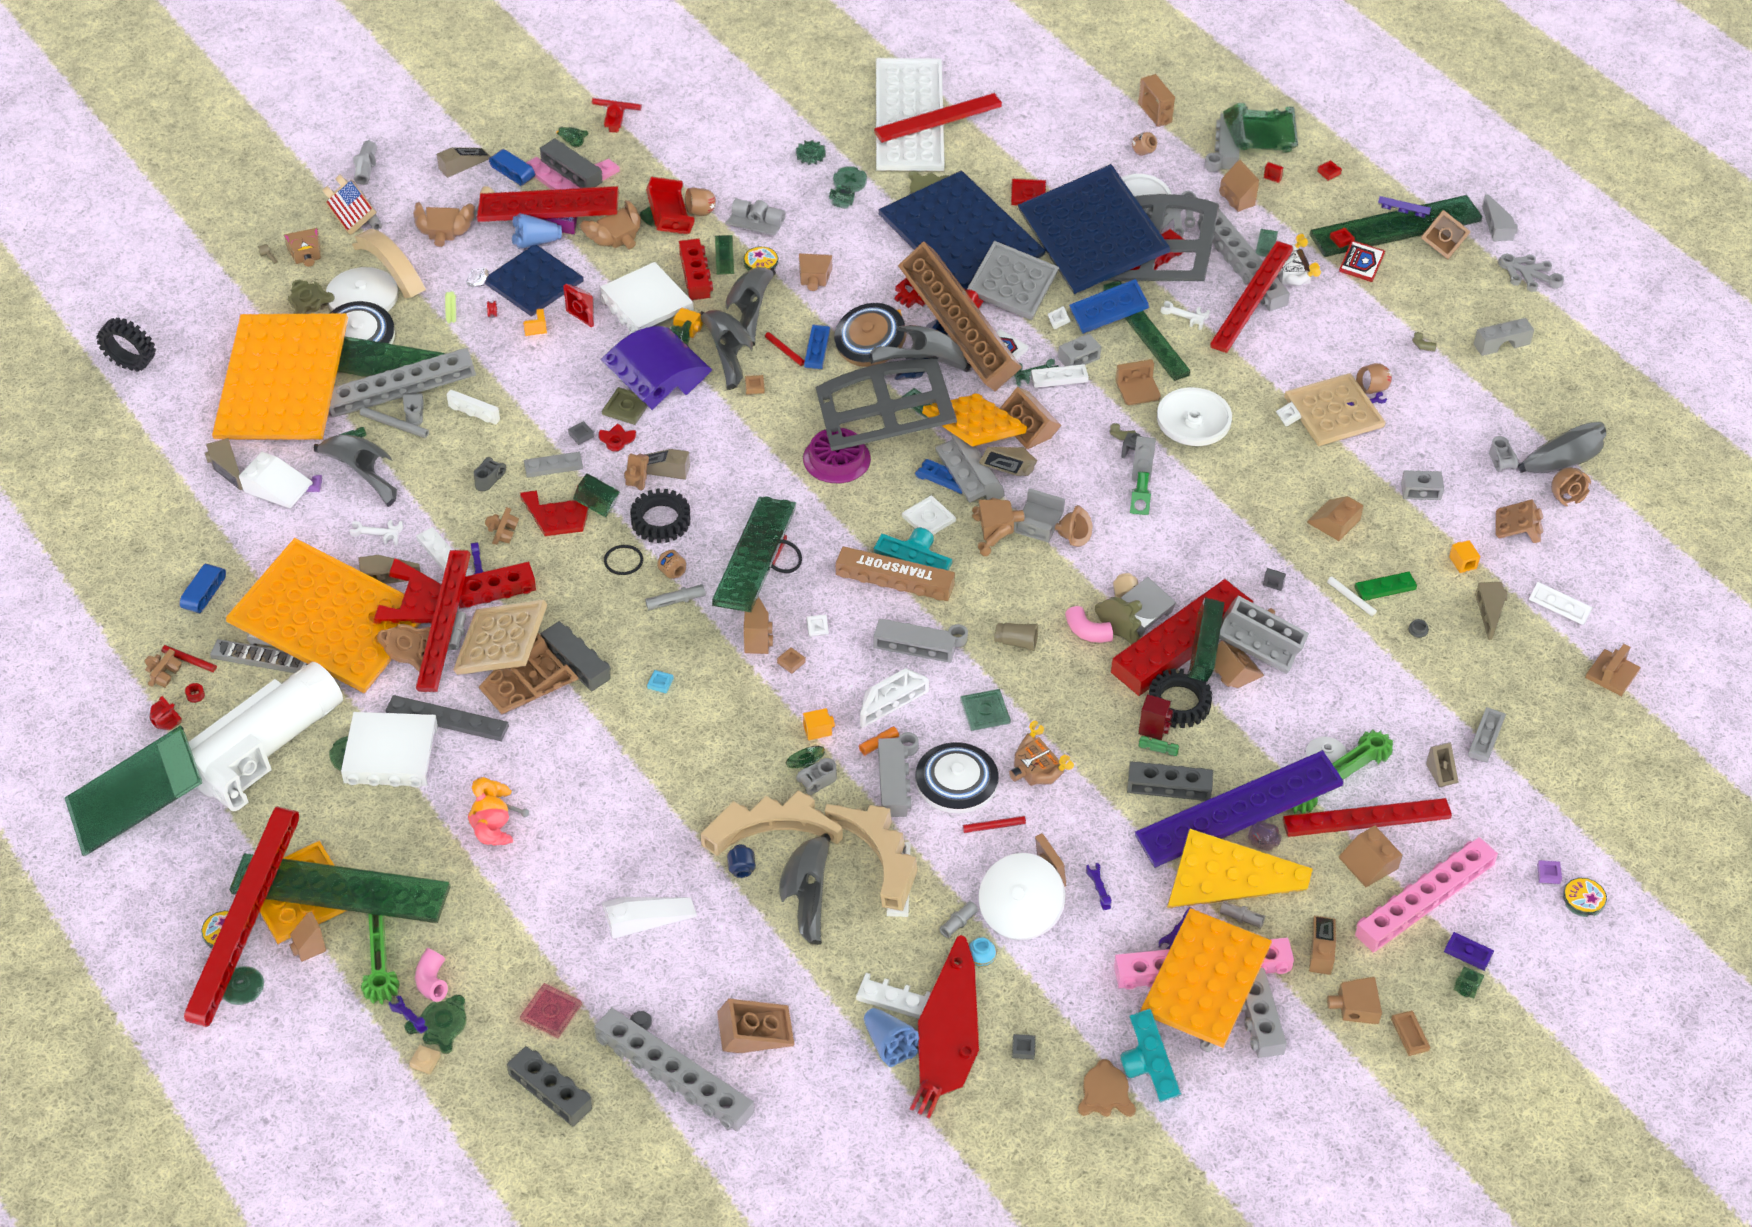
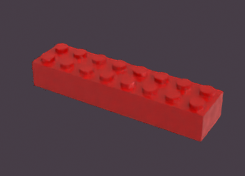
M1222 580L1113 657L1111 673L1135 694L1141 696L1149 690L1153 679H1156L1158 674L1163 675V671L1166 670L1170 674L1171 669L1177 670L1219 639L1216 635L1221 626V620L1237 596L1252 603L1254 601L1228 580Z

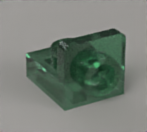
M1464 966L1453 990L1464 997L1474 999L1485 975Z

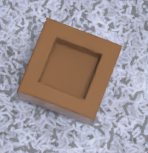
M763 375L745 376L746 394L765 393Z
M792 647L777 658V664L791 674L806 663V657Z

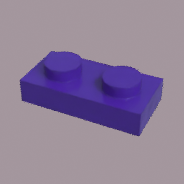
M1453 932L1444 953L1485 971L1495 950Z

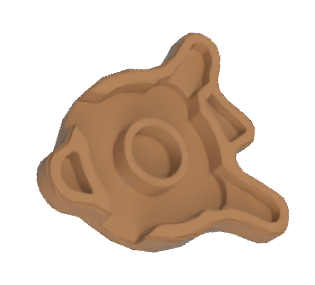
M399 624L392 629L381 630L377 635V640L390 658L400 663L411 664L420 672L423 660L422 654L425 652L431 627L417 629L409 625Z
M1107 1059L1100 1060L1086 1074L1083 1083L1084 1099L1078 1106V1112L1081 1115L1087 1116L1092 1112H1098L1108 1117L1111 1115L1113 1108L1118 1109L1127 1117L1135 1114L1136 1107L1128 1097V1079L1121 1070L1113 1066L1111 1061Z

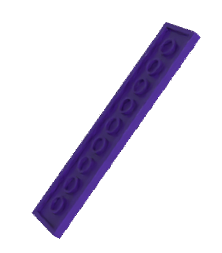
M1322 750L1135 831V837L1154 868L1182 856L1190 829L1222 839L1343 786L1344 781Z

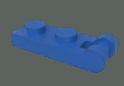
M925 459L922 467H919L915 472L916 477L922 480L927 479L962 494L959 486L944 465Z

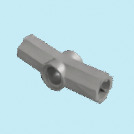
M370 140L364 141L359 155L353 158L356 168L354 180L361 185L368 184L371 168L376 166L375 153L378 147L375 142Z

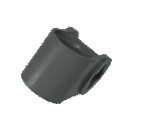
M486 457L479 467L474 470L475 488L481 492L488 491L505 474L506 464L495 462L491 457Z

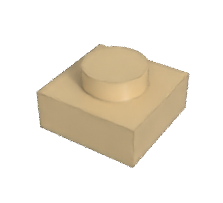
M419 1045L409 1065L411 1068L431 1074L441 1057L440 1052Z

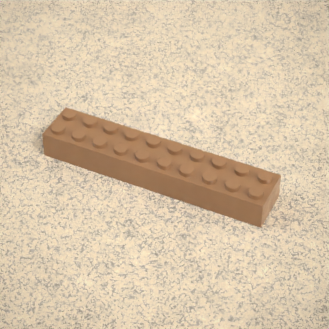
M923 241L898 265L951 339L958 344L964 357L985 385L993 391H997L1022 368L933 248Z

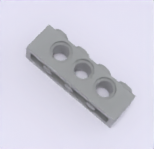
M1261 968L1241 1012H1245L1246 1031H1250L1252 1036L1250 1038L1251 1049L1253 1051L1256 1050L1258 1058L1284 1055L1287 1045L1265 969Z

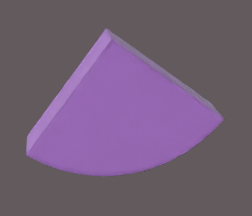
M316 475L310 479L313 484L308 487L306 492H320L322 475Z

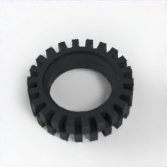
M119 317L111 318L97 333L96 339H98L97 344L100 345L99 349L105 350L104 356L109 355L110 358L108 360L111 362L113 360L116 361L115 365L118 367L121 364L122 368L126 369L128 367L131 371L133 369L136 372L144 370L156 354L155 344L150 342L152 338L145 336L147 332L145 330L141 332L139 325L134 327V322L132 321L127 323V319L124 318L122 320ZM113 335L128 340L137 349L139 355L125 350L118 344Z
M660 488L656 489V493L648 490V496L642 493L640 494L641 499L637 497L635 503H632V508H630L632 529L636 531L638 537L641 535L643 540H646L648 537L649 542L653 543L654 539H657V543H661V539H665V543L670 542V537L673 541L677 540V535L682 537L684 531L687 532L688 526H690V505L687 503V499L683 498L682 494L679 493L676 496V491L674 490L670 494L668 489L665 488L663 493H660ZM656 506L670 507L678 514L677 519L673 523L664 526L648 524L643 516L645 512Z
M1180 668L1179 673H1176V669H1171L1170 674L1166 670L1163 671V675L1158 674L1156 679H1153L1149 688V695L1162 698L1161 695L1167 689L1184 687L1194 692L1198 698V704L1192 709L1175 710L1170 708L1173 710L1170 721L1172 722L1171 727L1176 728V723H1180V728H1185V723H1187L1190 728L1193 727L1194 722L1198 725L1201 723V719L1204 721L1207 715H1209L1212 703L1210 684L1206 685L1207 680L1205 678L1200 680V674L1197 673L1193 677V671L1189 670L1187 674H1184V669Z

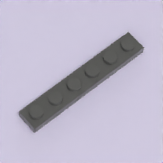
M396 695L392 696L385 710L386 713L436 715L438 727L501 742L509 727L507 721Z

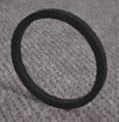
M773 540L767 544L764 550L766 563L777 572L792 573L802 563L801 551L788 540ZM775 543H784L791 546L799 557L797 566L792 569L776 567L768 558V548Z
M618 545L608 550L605 554L604 564L614 574L629 575L640 569L643 564V555L634 546ZM629 548L639 554L640 563L633 570L619 572L609 567L607 558L616 549Z

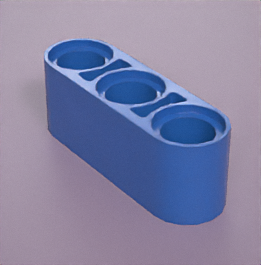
M505 149L500 150L489 158L492 168L520 186L535 177V171L529 164Z
M205 563L182 594L180 607L199 614L202 613L225 580L226 570Z

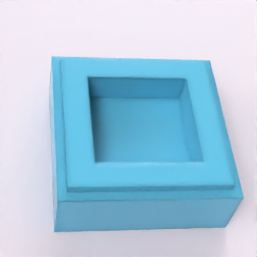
M654 670L647 684V689L667 693L674 676Z

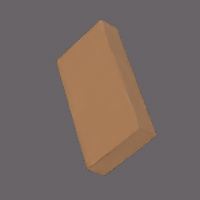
M1413 1010L1392 1015L1391 1020L1408 1056L1430 1051L1431 1047Z

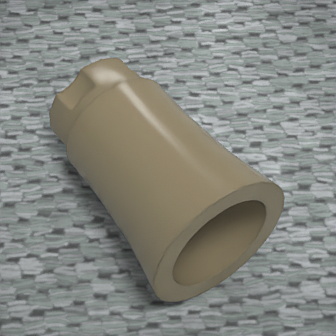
M997 623L995 642L1035 651L1038 639V623Z

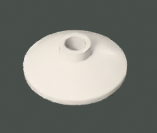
M1331 737L1315 738L1309 742L1306 748L1307 757L1323 750L1331 763L1347 754L1345 746L1340 741Z

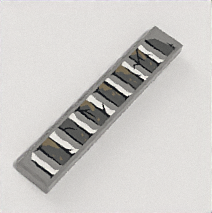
M217 639L210 653L211 659L295 673L308 665L282 650Z

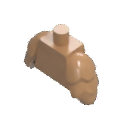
M625 200V208L618 210L617 215H609L596 222L582 221L580 228L589 239L598 245H611L617 248L624 244L628 249H632L636 245L634 239L641 225V217L638 214L637 208L629 200Z
M417 202L413 212L414 222L421 233L429 235V239L434 240L436 246L443 247L445 240H454L456 236L464 234L470 228V224L475 216V206L469 203L463 206L461 210L459 208L426 207L425 214L421 203Z

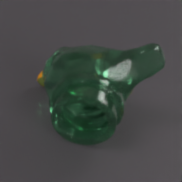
M562 126L556 134L561 136L571 146L580 147L584 143L583 137L588 136V131Z
M687 320L681 327L672 325L669 329L688 346L690 339L689 328L692 322Z

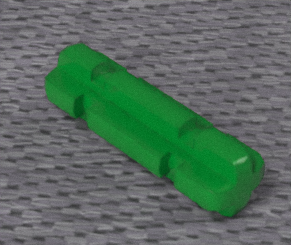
M1141 736L1138 745L1140 748L1147 749L1148 747L1150 748L1149 750L1164 754L1168 752V755L1177 756L1178 744L1171 743L1170 745L1166 741L1154 738L1150 740L1146 736Z

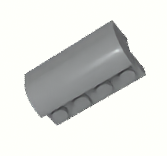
M952 434V440L935 447L937 454L969 503L981 497L989 500L993 497L1000 499L1005 496L1003 486L991 468L979 463L982 455L976 446L972 447Z
M1237 596L1224 614L1216 637L1287 674L1292 667L1296 655L1303 649L1309 633L1254 603Z

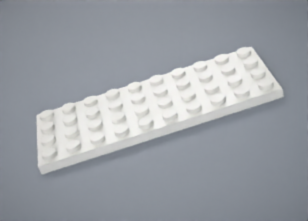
M876 58V127L943 108L942 59ZM943 125L882 143L876 136V170L944 171Z

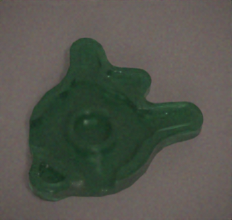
M454 995L451 998H446V1001L436 1003L434 1001L424 1009L421 1017L425 1020L424 1025L428 1027L423 1032L425 1033L423 1036L424 1044L438 1045L443 1054L452 1052L454 1039L462 1032L466 1025L464 1009L466 1003L462 995ZM410 1021L405 1023L406 1033H419Z

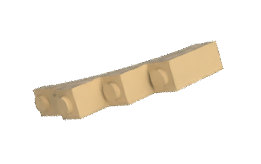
M798 790L783 806L777 800H772L768 796H765L751 811L733 801L701 833V845L718 856L729 846L743 838L772 830H797L819 836L827 833L831 841L838 844L843 839V827L837 821L827 818L821 811L815 810V800L810 795Z
M827 804L824 810L825 816L832 821H837L841 827L856 834L877 854L884 870V881L880 893L882 907L903 911L918 868L916 857L902 854L905 846L903 833L889 830L892 823L890 809L883 806L870 805L866 812L861 809Z

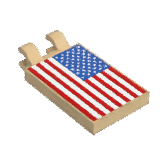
M339 174L335 179L341 186L334 192L327 185L322 191L329 198L326 204L345 230L351 235L377 212L353 180L348 182Z

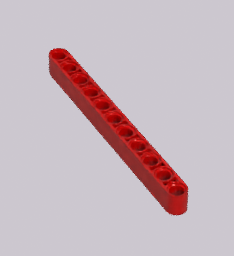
M279 806L275 807L272 811L184 1013V1020L186 1022L208 1027L212 1023L298 825V811Z

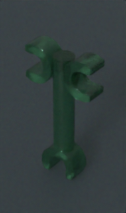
M1049 359L1044 365L1023 370V365L1019 362L1022 368L1014 374L1016 385L1018 387L1021 386V380L1029 384L1031 370L1059 366L1055 365V359Z

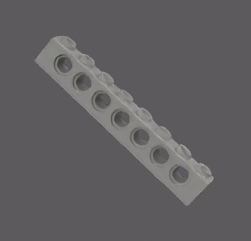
M1219 209L1212 243L1215 245L1216 250L1224 256L1225 261L1230 263L1234 272L1240 275L1243 283L1248 285L1263 263V260ZM1199 213V220L1197 222L1198 228L1200 230L1204 215L1201 213ZM1276 277L1260 302L1270 312L1288 306L1290 293Z
M468 348L459 349L431 359L334 386L329 408L332 417L341 416L361 410L362 407L368 408L402 398L403 394H415L476 376Z
M611 1008L594 1026L596 1040L601 1045H608L613 1048L619 1057H626L634 1067L644 1069L652 1079L665 1083L671 1092H678L683 1095L689 1104H696L701 1107L707 1116H714L719 1119L725 1128H732L738 1132L753 1115L754 1101L615 1009ZM729 1105L730 1107L723 1108L722 1106Z

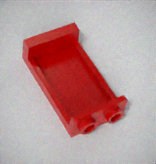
M650 177L646 193L658 231L681 234L691 233L695 220L694 217L688 216L681 194L683 181Z

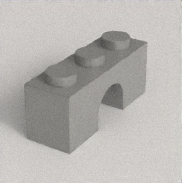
M1526 318L1477 329L1474 346L1481 356L1497 353L1499 347L1506 341H1509L1513 348L1530 345L1534 328Z

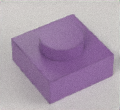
M1539 860L1537 864L1539 883L1561 884L1562 872L1560 862Z

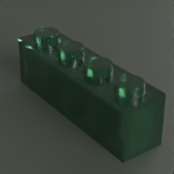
M1205 597L1199 608L1188 677L1208 682L1214 671L1225 602Z

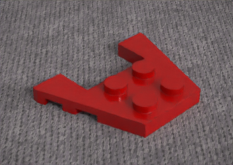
M594 483L577 485L579 500L539 505L537 490L520 492V497L544 536L583 532L595 486Z
M394 558L389 577L409 582L400 609L378 605L373 623L381 624V621H391V624H399V621L432 623L441 583Z

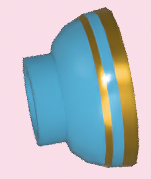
M983 937L977 938L969 944L975 966L986 967L996 960V947L988 939Z

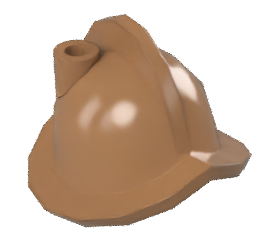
M1080 505L1075 506L1073 512L1067 513L1055 525V530L1059 535L1069 539V543L1072 546L1080 547L1085 545L1092 535L1093 525L1088 512Z

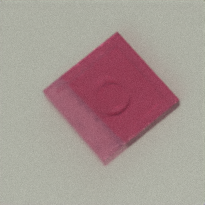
M543 983L520 1015V1020L559 1039L582 1006V1001Z

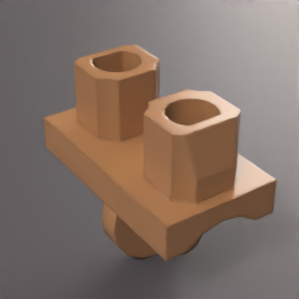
M632 453L628 455L627 471L624 472L625 485L635 486L641 491L645 488L647 464L649 462L648 456L641 453L638 455Z
M506 507L501 520L497 514L488 516L485 520V525L490 532L497 530L492 544L498 545L499 541L510 544L514 532L504 527L515 530L519 518L511 515V509Z
M169 649L162 659L159 654H156L155 657L147 656L145 659V664L147 665L145 670L148 673L151 672L149 676L151 679L148 682L149 686L153 687L155 684L166 688L172 676L165 673L166 669L176 674L181 668L182 662L174 657L175 651Z

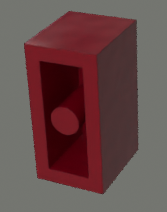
M1147 694L1141 710L1138 734L1162 740L1164 734L1168 735L1173 710L1170 709L1171 701Z

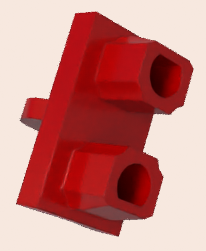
M617 103L608 104L604 127H608L609 132H619L623 122L625 105H618Z

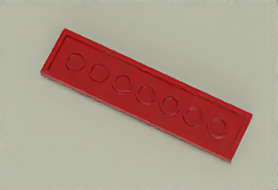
M619 187L480 193L477 219L478 222L513 220V216L518 214H526L539 219L617 215Z

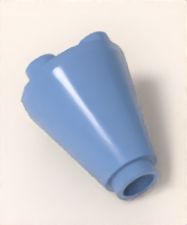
M526 214L513 216L515 234L512 235V243L516 244L518 249L561 239V225Z
M872 1008L864 1015L865 1026L880 1058L889 1067H894L896 1064L916 1056L918 1053L919 1035L911 1025L877 1008Z

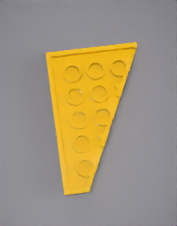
M1190 829L1167 908L1172 909L1174 907L1209 904L1224 900H1238L1277 893L1305 891L1308 889L1313 869Z

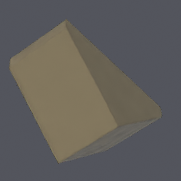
M1451 742L1430 747L1426 765L1438 787L1459 783Z

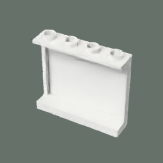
M655 262L600 286L601 302L609 307L613 315L616 314L622 325L628 327L630 334L646 327H652L675 316L681 307L694 311L693 301Z
M353 712L341 770L344 783L350 785L369 784L371 786L390 785L393 787L405 785L416 788L427 786L426 775L434 733H437L438 729L436 715Z

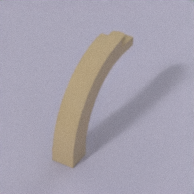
M375 229L366 230L355 236L357 242L352 244L354 249H364L375 255L388 269L404 298H411L426 290L410 261L389 237Z

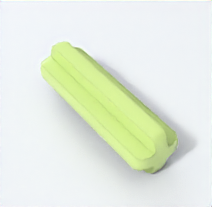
M453 291L446 292L445 313L447 323L449 324L456 322V295Z

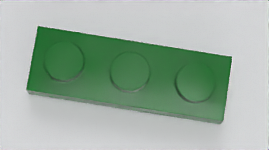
M1410 571L1357 582L1354 588L1359 597L1367 601L1416 590L1417 584Z

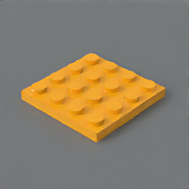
M976 393L952 399L951 403L957 422L942 426L972 447L1024 434L1027 430V426L1021 423L1019 419L1013 418L1006 411L1001 410L994 403L987 401L982 395ZM936 403L923 406L922 413L927 417L931 418L940 415Z
M319 840L283 857L259 914L276 943L279 944L291 938L290 934L307 913L312 911L319 925L356 907L357 902Z

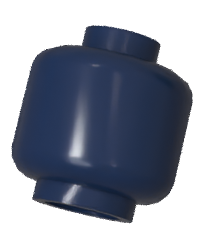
M740 844L734 846L727 853L728 870L735 877L746 878L756 869L755 854L751 848Z

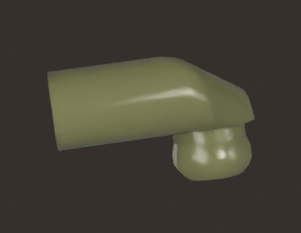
M1414 333L1412 342L1420 350L1435 352L1437 343L1424 341L1423 333Z
M1118 423L1110 425V434L1121 441L1125 440L1128 432L1136 433L1135 430H1120Z

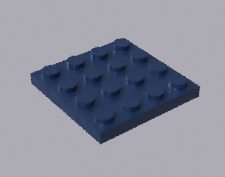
M538 245L531 246L483 278L485 285L531 317L537 313L536 309H544L563 296V285L578 286L584 282L582 275Z

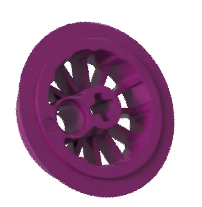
M840 428L843 437L857 435L852 430ZM826 429L820 431L812 438L803 454V464L806 470L816 479L827 483L837 484L856 480L868 470L871 463V455L865 444L831 451ZM838 431L832 432V435L839 434V433H838Z

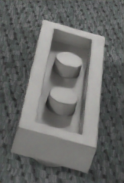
M1137 436L1132 480L1137 481L1138 471L1150 473L1148 481H1151L1156 438Z
M580 451L524 460L527 478L583 469Z
M1486 707L1470 747L1469 757L1488 763L1504 722L1505 713Z

